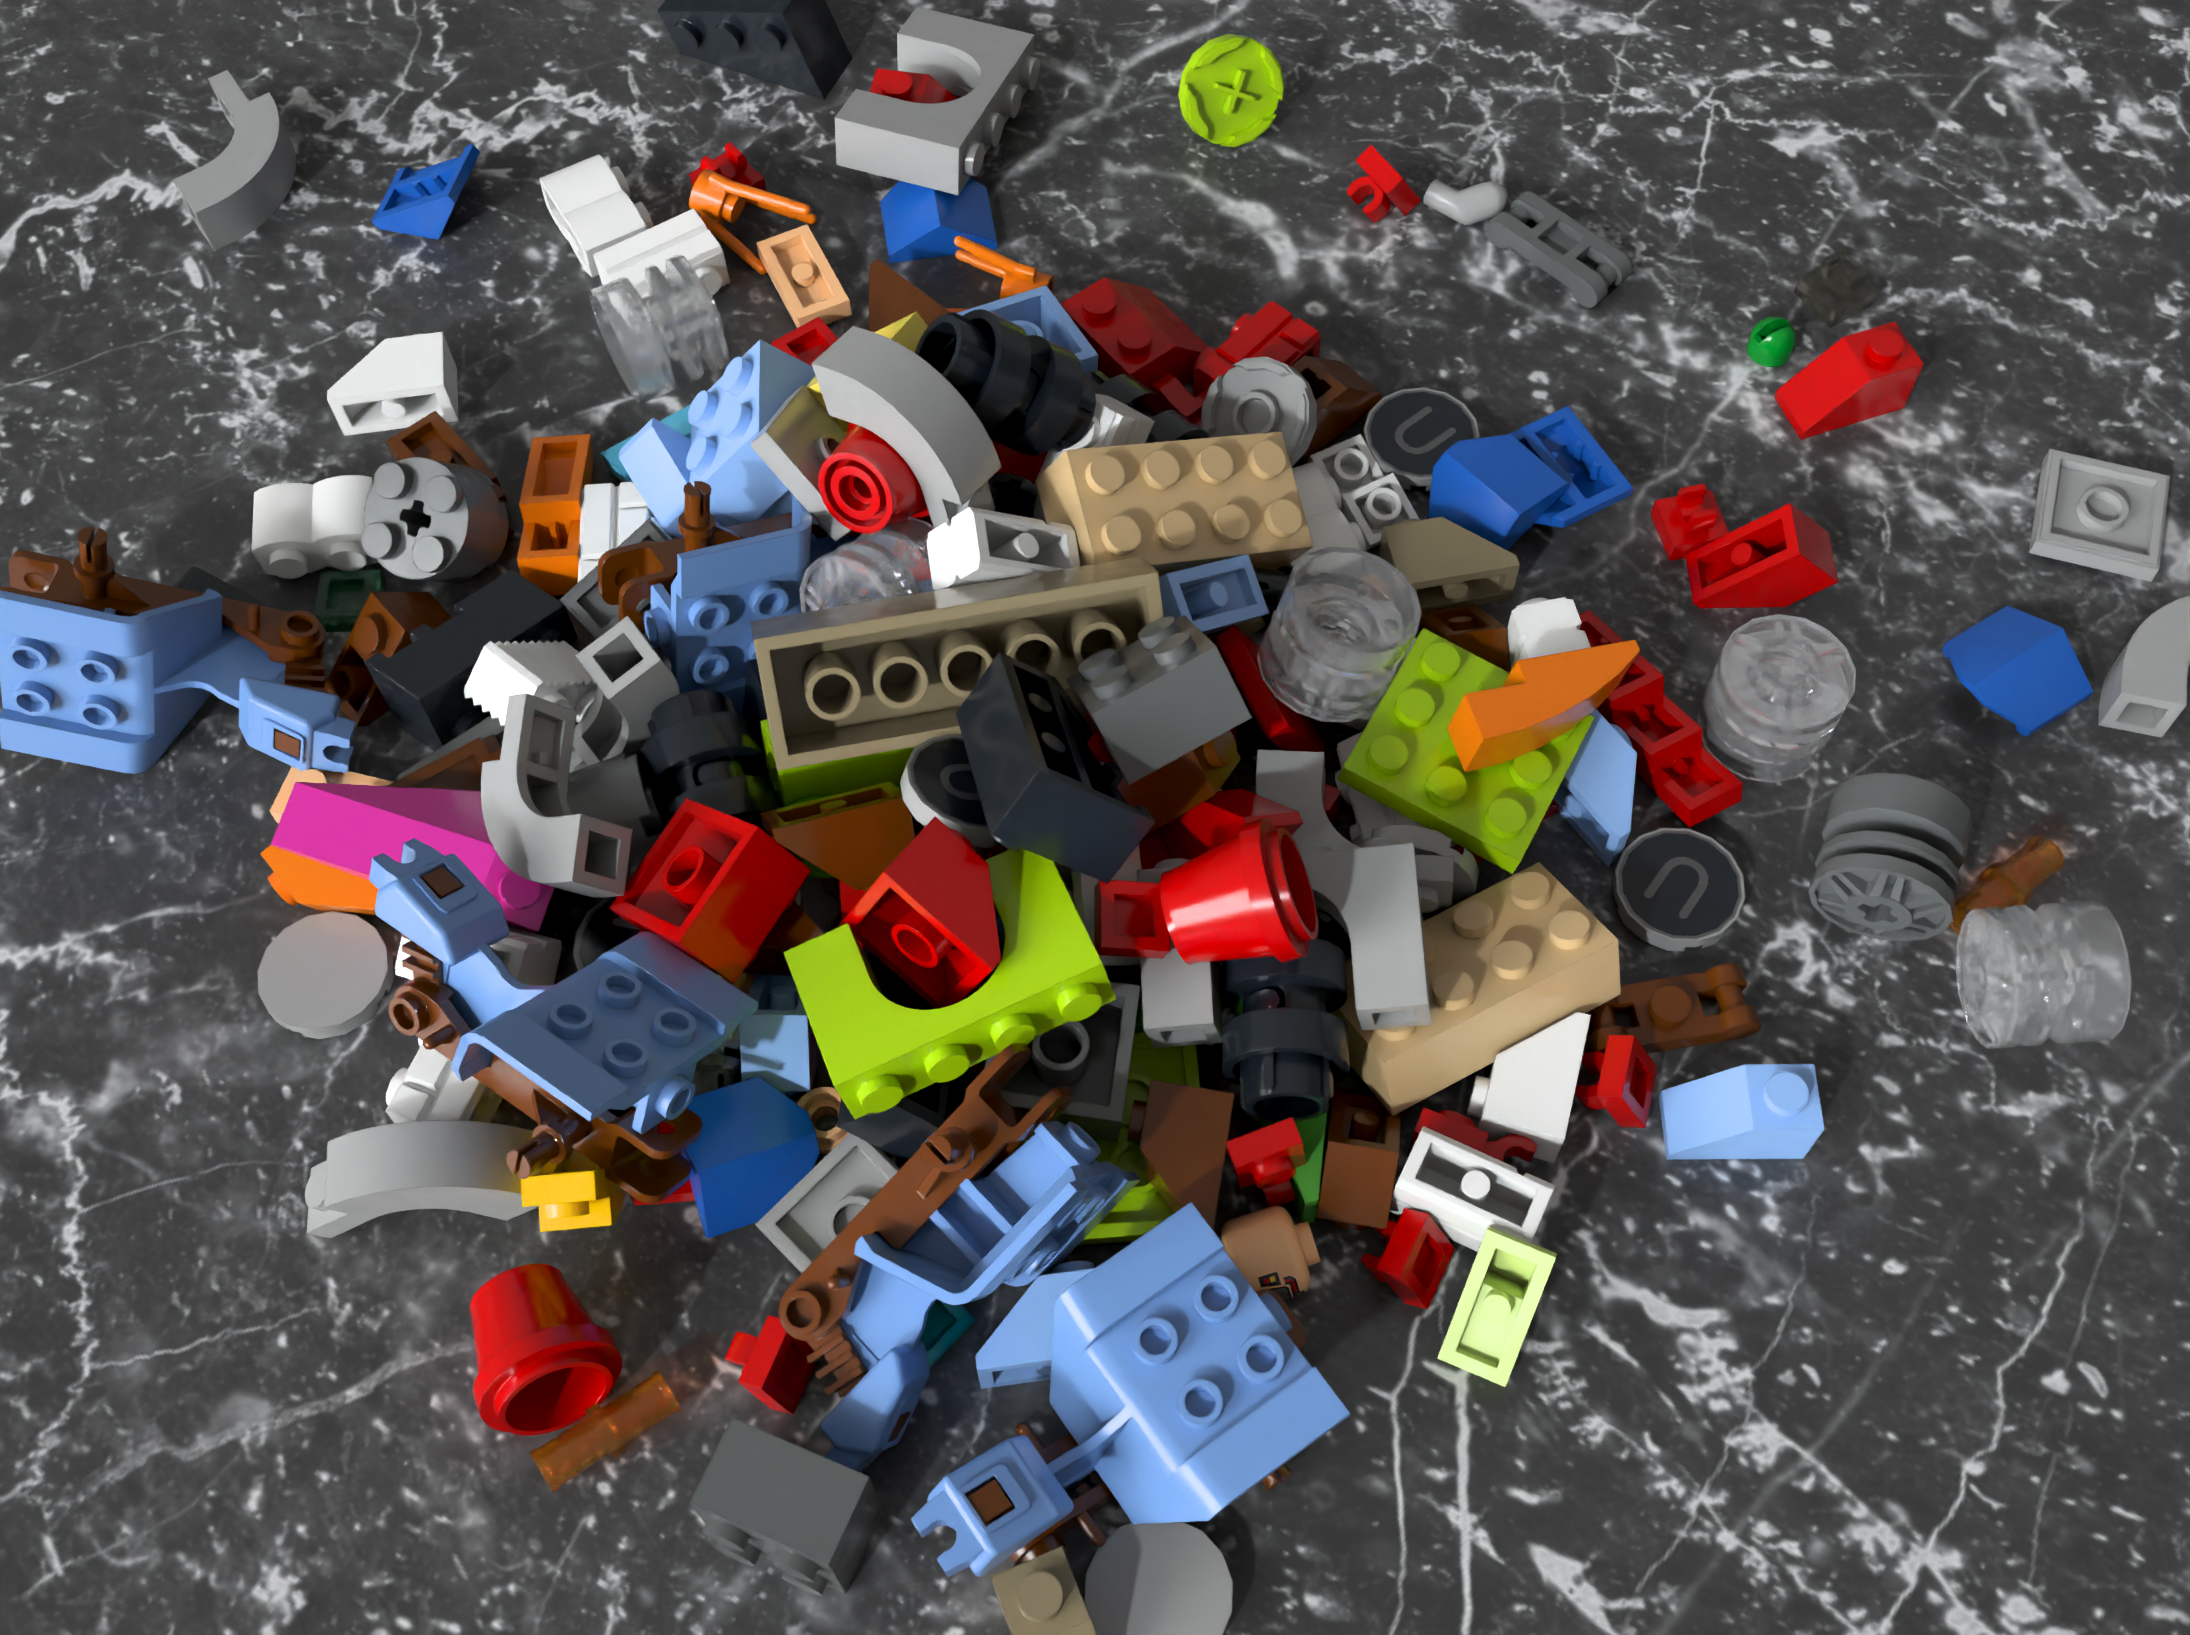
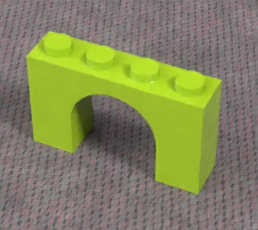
M1009 849L985 860L989 864L993 901L1004 926V950L1001 961L989 980L971 996L953 1005L938 1009L919 1010L897 1005L884 997L870 962L848 923L783 952L833 1086L854 1119L869 1113L889 1110L897 1105L905 1096L936 1082H948L958 1078L969 1067L999 1054L1010 1044L1023 1043L1028 1045L1034 1037L1068 1021L1084 1020L1096 1013L1101 1006L1116 1000L1102 961L1052 860L1025 849L1022 851Z

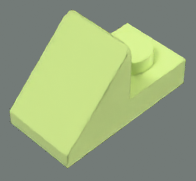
M1488 1226L1437 1359L1506 1387L1557 1253Z

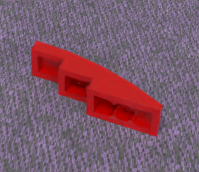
M1590 610L1579 614L1582 622L1580 630L1585 631L1590 647L1624 642L1618 634ZM1638 653L1619 685L1601 703L1597 710L1610 724L1619 726L1627 734L1632 748L1637 752L1636 773L1690 828L1742 801L1743 783L1702 747L1703 728L1664 694V675Z

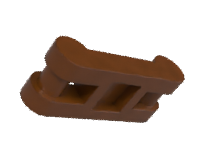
M1726 963L1715 966L1706 972L1620 985L1621 994L1585 1013L1591 1015L1589 1025L1592 1033L1587 1036L1590 1052L1599 1051L1605 1053L1608 1035L1635 1036L1649 1054L1742 1039L1755 1034L1761 1029V1024L1755 1007L1747 1005L1743 990L1747 987V981L1742 966L1737 963ZM1717 999L1721 1013L1705 1016L1700 1001ZM1628 1013L1632 1028L1618 1026L1615 1015Z

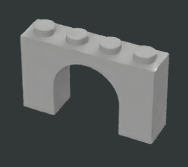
M916 7L897 33L898 71L929 74L948 91L961 98L943 103L925 104L855 89L835 116L836 165L959 195L971 175L977 176L979 174L984 156L990 146L996 147L998 145L1003 126L1009 117L1015 118L1018 114L1022 97L1028 89L1033 90L1037 84L1040 72V59L1034 57L1035 35Z
M1375 838L1362 842L1359 848L1332 851L1331 848L1324 845L1298 847L1310 879L1317 911L1333 919L1343 929L1351 942L1355 1004L1362 1031L1432 1025L1419 874L1414 843L1401 844L1400 841L1393 838ZM1166 859L1158 862L1155 868L1136 870L1137 881L1160 883V877L1163 872L1170 871L1189 861V859ZM1171 936L1170 952L1163 959L1140 957L1143 1030L1154 1048L1222 1043L1221 961L1189 965L1183 961L1177 952Z

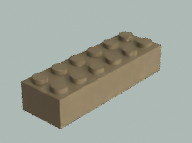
M1143 556L750 621L777 771L915 747L934 737L951 734L962 736L956 712L999 652L1056 677L1083 717H1086L1066 679L1079 673L1078 666L1091 655L1106 649H1114L1115 652L1139 640L1138 633L1145 626L1164 617L1158 571Z

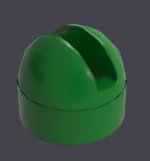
M1781 316L1765 317L1752 329L1746 345L1747 353L1754 362L1762 366H1781L1788 362L1796 344V332L1790 326L1789 321Z

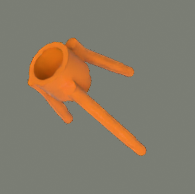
M710 169L703 170L692 188L689 198L690 209L694 208L696 212L700 213V218L705 223L707 230H710L712 234L761 275L767 273L761 260L722 226L723 222H736L743 211L745 202L813 225L817 222L816 215L810 213L811 208L807 204L732 181Z
M959 235L954 238V244L962 248L955 252V257L958 260L1003 278L1000 299L1045 285L1053 293L1054 276L1038 272L1035 267L1018 263ZM945 308L949 312L955 313L967 310L959 308Z

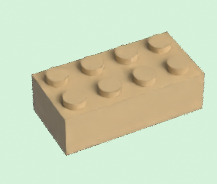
M1282 431L1071 449L1063 452L1035 479L1046 523L1055 522L1071 525L1075 529L1081 566L1143 556L1158 571L1160 577L1167 573L1248 554L1253 567L1277 571L1280 567L1287 566L1314 547Z
M1538 862L1423 921L1432 1025L1362 1031L1356 1012L1352 958L1346 961L1347 1001L1340 1009L1330 1014L1342 1019L1348 1026L1350 1066L1389 1113L1394 1116L1493 1063L1497 1054L1576 1012L1585 1014L1621 994L1619 942L1576 897Z

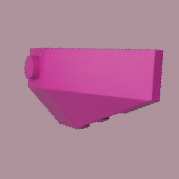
M295 782L270 844L271 846L369 880L373 857L384 853L394 861L401 863L404 842L415 838L433 847L444 856L448 854L458 856L501 904L508 926L532 933L539 932L555 887L533 882L517 875L500 859L485 827L481 791Z

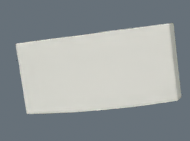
M1361 434L1309 457L1307 464L1314 462L1324 477L1331 476L1335 480L1341 495L1342 507L1340 510L1349 523L1356 522L1368 550L1380 545L1383 526L1394 525L1405 519H1419L1394 473L1384 476Z

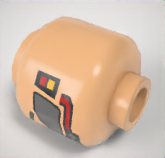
M1277 1205L1230 1219L1221 1228V1242L1224 1245V1251L1255 1292L1261 1289H1269L1275 1291L1283 1300L1302 1295L1308 1290L1311 1281L1308 1266L1321 1262L1308 1221L1294 1225L1289 1212L1284 1207Z

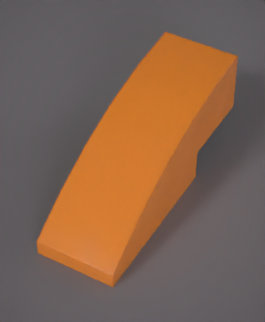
M591 434L536 437L532 439L519 501L524 525L517 562L521 576L551 596L565 595L578 583L581 494L585 485L593 484V443Z
M1636 640L1517 660L1502 687L1466 693L1447 727L1464 772L1501 764L1539 749L1575 727L1596 710L1619 685L1640 652Z

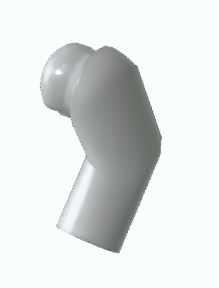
M1435 179L1429 185L1424 195L1423 203L1463 225H1473L1502 212L1508 204L1509 197L1506 188L1493 181L1482 182L1459 191Z

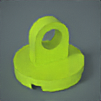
M1226 34L1210 39L1192 54L1182 72L1178 93L1182 116L1193 132L1213 144L1237 147L1252 142L1271 126L1276 117L1274 111L1277 108L1278 100L1282 101L1284 93L1282 69L1270 49L1248 36Z

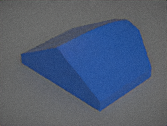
M469 144L465 147L461 157L414 171L409 166L399 169L371 222L380 230L439 240L480 151L473 144Z
M971 177L959 195L898 181L880 201L890 263L955 255L958 249H962L954 244V238L959 235L991 250L997 249V239L987 187Z
M1569 406L1509 433L1569 484V488L1534 524L1565 528L1631 496L1633 493L1632 485Z
M1511 434L1460 440L1447 449L1433 466L1427 519L1443 517L1508 550L1569 488V484Z
M2008 605L1949 640L1942 649L1944 656L1947 659L1950 658L1957 679L1986 708L2017 725L2015 730L2026 737L2089 699L2094 692L2064 629Z
M759 1076L695 1095L687 1106L689 1110L701 1118L703 1123L700 1137L683 1149L681 1153L691 1165L689 1181L706 1238L758 1222L814 1168L820 1152L816 1132L809 1113Z

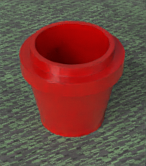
M850 423L847 435L830 457L824 461L819 471L818 485L820 495L831 515L843 526L859 533H874L908 517L929 516L921 486L906 461L881 437L864 427Z
M1267 818L1243 824L1239 835L1161 874L1160 899L1166 925L1177 952L1183 961L1189 965L1202 962L1275 956L1280 962L1284 963L1306 957L1309 953L1310 940L1317 938V908L1310 879L1300 851L1291 834L1285 828L1276 829L1275 825Z
M547 1264L518 1266L496 1275L474 1294L470 1302V1314L473 1324L478 1376L474 1382L473 1396L480 1417L487 1426L498 1431L522 1436L546 1434L581 1420L593 1412L606 1399L621 1374L622 1357L611 1333L594 1323L559 1269Z

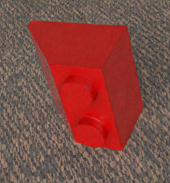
M1103 277L1061 303V306L1097 352L1098 370L1108 378L1120 374H1131L1150 388L1151 384L1166 373H1169L1176 377L1182 385H1185L1194 379L1192 369L1196 359L1204 349L1209 347L1150 289Z
M686 798L626 883L624 896H617L609 909L643 932H651L658 935L716 975H720L722 979L735 984L743 970L757 957L760 945L781 914L792 905L797 896L798 889L811 870L758 826Z
M936 816L885 869L840 923L841 925L848 923L856 938L935 1009L960 1002L1001 961L989 864L975 852L971 842L962 833L948 828Z

